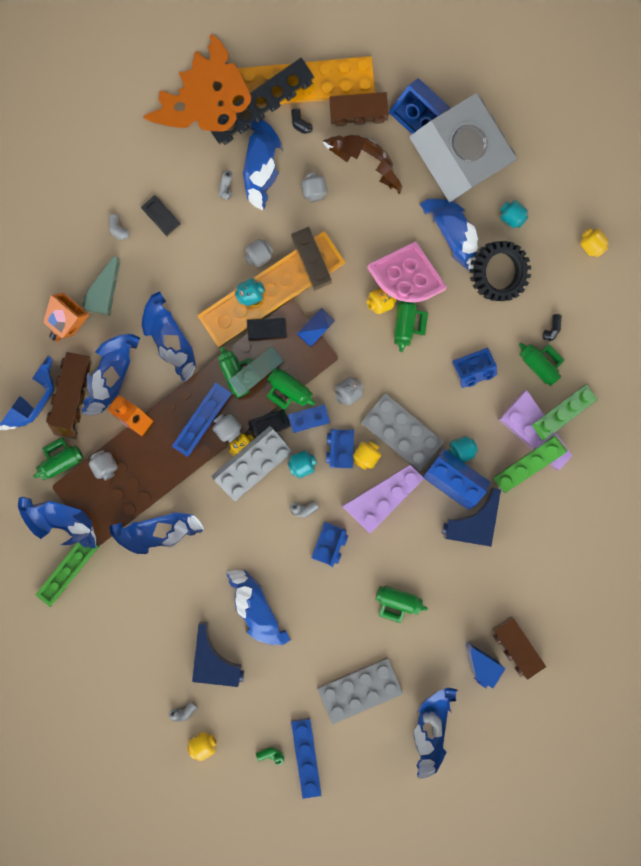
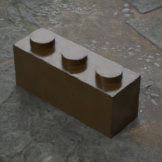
M306 227L292 233V241L313 290L315 291L331 284L332 279L310 228Z

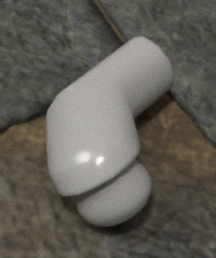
M228 170L223 172L218 192L219 197L224 200H229L232 196V192L228 189L233 174Z
M109 215L110 233L118 240L128 239L129 231L119 226L118 215Z
M315 501L307 506L298 503H292L290 506L291 513L302 518L308 517L319 509Z
M190 701L185 709H172L169 712V718L176 722L187 721L198 706Z
M425 712L423 714L424 723L432 725L433 737H441L442 724L440 717L434 712Z

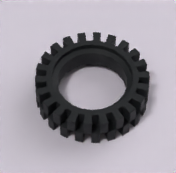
M495 241L485 244V247L478 249L479 253H475L473 257L476 259L471 261V265H474V267L470 269V273H473V277H470V280L475 282L473 287L478 289L477 293L479 295H484L483 298L490 299L491 301L513 300L512 298L520 296L518 293L525 291L523 286H528L529 284L526 279L531 278V274H527L528 270H531V265H527L530 259L529 257H524L527 253L524 250H520L521 247L519 245H514L515 243ZM499 253L510 257L515 267L514 278L504 289L494 288L486 277V267L489 260Z

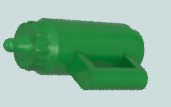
M401 301L398 304L394 344L399 346L400 352H403L406 346H410L413 334L425 336L428 312L418 311L416 302ZM416 314L420 315L418 331L414 330Z
M519 343L521 348L519 355L522 357V360L545 384L552 386L561 378L560 371L557 368L565 360L550 344L540 351L532 344L524 345ZM545 351H546V352L553 358V360L557 363L555 366H554V365L549 361V359L543 354Z
M221 347V355L218 356L220 368L232 395L235 394L236 398H240L250 393V390L240 396L228 380L242 370L241 365L245 363L249 365L253 360L248 358L239 362L233 351L228 352L224 347Z
M275 368L267 379L271 382L270 385L273 386L267 398L282 409L286 410L292 401L302 406L306 404L315 405L312 399L313 393L309 391V388L284 370ZM275 389L290 398L288 402L274 394Z
M63 437L46 445L42 449L47 459L36 467L37 472L33 475V478L40 477L42 480L53 478L80 463V460L83 459L80 449L77 445L68 447ZM63 445L64 450L50 456L49 453Z
M386 585L384 587L379 586L375 598L376 601H379V604H382L379 617L401 623L405 612L417 615L420 611L428 610L422 604L423 600L416 595ZM385 606L400 610V615L384 610Z

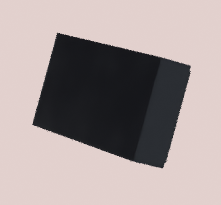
M155 195L141 207L166 237L181 225Z
M248 319V340L286 338V319Z
M284 409L249 420L248 422L254 438L259 436L269 426L276 433L291 426Z

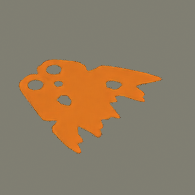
M210 35L211 44L207 46L210 52V60H207L196 51L192 61V69L186 72H179L184 87L179 89L180 94L175 96L159 91L158 101L163 107L144 115L143 118L153 123L177 128H187L193 122L198 121V126L202 130L226 131L237 120L236 113L243 112L250 104L251 95L234 63L225 64L229 54L223 44L214 35ZM214 81L220 82L223 85L220 91L214 90ZM237 95L244 97V102L240 106L233 104V99ZM219 101H224L223 106H218ZM178 102H182L185 104V109L177 111L174 109V106ZM222 114H227L229 121L224 125L219 124L218 117Z

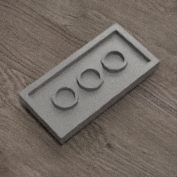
M386 393L361 422V424L419 472L444 443Z
M269 426L211 477L236 501L293 451L274 429Z
M388 658L317 687L332 724L403 694Z

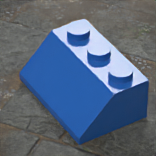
M418 78L407 86L389 113L413 134L451 108Z
M444 448L422 475L425 480L467 510L476 506L486 494L491 483Z

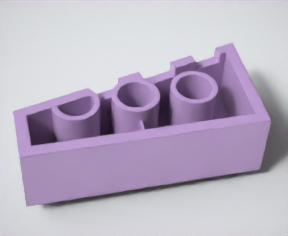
M527 390L523 391L498 419L532 450L554 435L562 442L556 432L543 441L537 434L532 424L544 416V414ZM567 449L565 454L549 465L554 470H560L572 455Z
M408 465L345 503L342 507L362 527L371 533L424 478L411 465Z

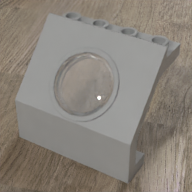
M477 93L431 120L409 136L449 203L517 160L515 151L506 142L504 133L499 130L495 124L494 117L488 112L485 102Z

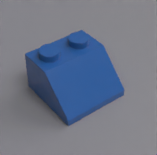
M467 642L466 650L471 671L475 676L474 679L484 688L488 686L494 688L505 671V667L496 659Z

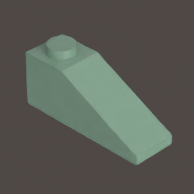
M113 256L88 289L87 295H84L82 306H84L85 311L110 316L120 266V259Z
M271 346L228 381L241 396L284 360Z

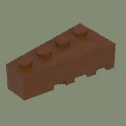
M66 352L65 358L61 360V375L57 376L56 379L57 391L56 394L52 395V410L48 412L46 423H48L54 435L77 439L78 432H75V425L80 423L81 420L79 405L82 406L84 404L85 391L83 387H87V374H90L92 364L89 356Z

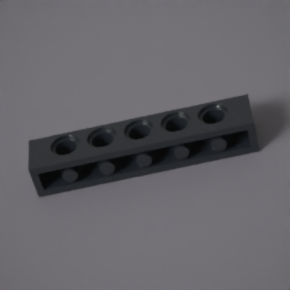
M302 57L250 93L251 102L246 108L251 112L250 118L242 119L239 112L236 113L237 120L233 130L210 131L218 144H228L234 139L233 135L237 132L240 134L244 133L250 128L248 126L253 121L256 123L260 122L265 118L264 114L269 110L274 112L281 107L280 102L285 99L290 101L297 96L296 91L301 88L305 90L313 84L314 76ZM290 76L298 78L299 82L296 86L288 84L287 80ZM274 87L282 89L283 93L280 97L272 95L271 92ZM244 98L236 102L234 105L240 106L244 102ZM264 98L267 101L266 106L258 108L256 106L257 99ZM222 114L218 117V123L224 125L229 120L227 114Z

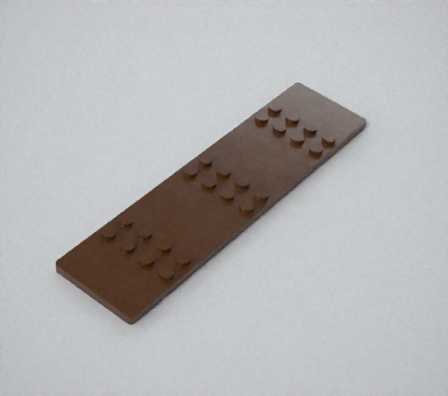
M289 300L266 318H285L286 338L248 340V334H246L227 349L228 352L233 351L238 361L241 362L248 358H252L254 361L273 346L284 360L276 368L284 370L303 385L308 384L338 360L337 354L322 336L310 347L297 335L309 319L294 300ZM218 357L145 413L154 422L143 436L127 427L95 452L104 450L112 454L118 466L114 472L115 476L108 480L95 478L89 467L91 458L88 457L53 485V490L65 505L84 511L91 519L96 536V545H102L112 537L110 525L122 523L124 528L230 445L228 441H221L215 434L213 426L216 423L213 421L189 457L172 447L215 382L232 393L220 368ZM246 363L241 365L242 369L247 366ZM274 370L250 388V393L240 398H236L235 394H231L216 418L222 413L224 416L232 414L241 424L240 432L245 433L250 429L248 425L249 420L267 415L276 409L278 405L267 398V395L273 388L270 385L271 382L267 379ZM277 389L273 392L284 401L289 399Z

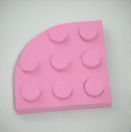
M416 241L368 264L367 267L380 288L391 297L401 301H424L445 291L447 288Z

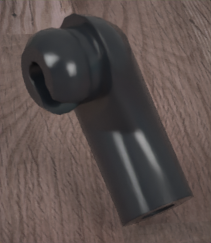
M292 109L294 129L302 134L311 133L313 126L311 123L301 119V110Z
M560 314L552 315V327L550 331L544 330L543 340L553 341L561 331L562 316Z

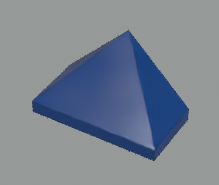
M321 308L297 335L311 347L335 320Z

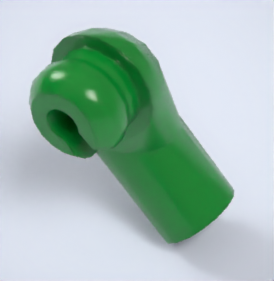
M268 747L256 752L258 762L268 758L273 760L276 765H281L284 762V754L274 747Z

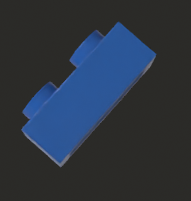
M325 404L288 414L293 433L330 423Z

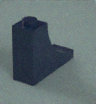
M491 488L486 502L474 514L462 519H447V522L442 525L441 534H444V538L492 547L501 490Z
M200 622L198 624L192 682L238 687L239 683L244 680V670H241L242 665L226 660L215 650L209 638L208 622Z

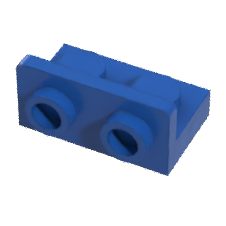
M489 348L452 361L462 388L472 387L480 381L490 380L497 375V365Z
M331 429V433H327V444H331L330 452L326 453V464H330V468H353L354 430Z
M324 522L311 558L328 564L331 567L334 566V563L338 564L342 553H339L341 545L345 546L349 536L346 535V530Z

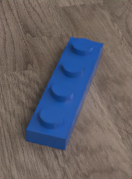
M215 382L172 447L189 457L232 393Z
M310 718L292 720L291 725L302 799L322 796Z

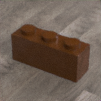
M387 92L330 96L329 98L331 124H335V126H345L347 123L363 125L366 122L372 121L374 124H381L388 120Z
M510 616L492 629L495 633L492 635L498 645L502 644L506 649L503 651L509 661L513 659L517 665L514 669L520 677L524 676L528 680L546 668V665L513 617Z

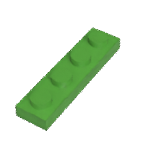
M586 384L534 422L532 426L543 441L598 399Z
M554 435L495 475L493 479L502 491L507 493L565 454L567 448Z
M78 542L35 596L51 607L100 546L96 545L94 549L90 547L85 548Z

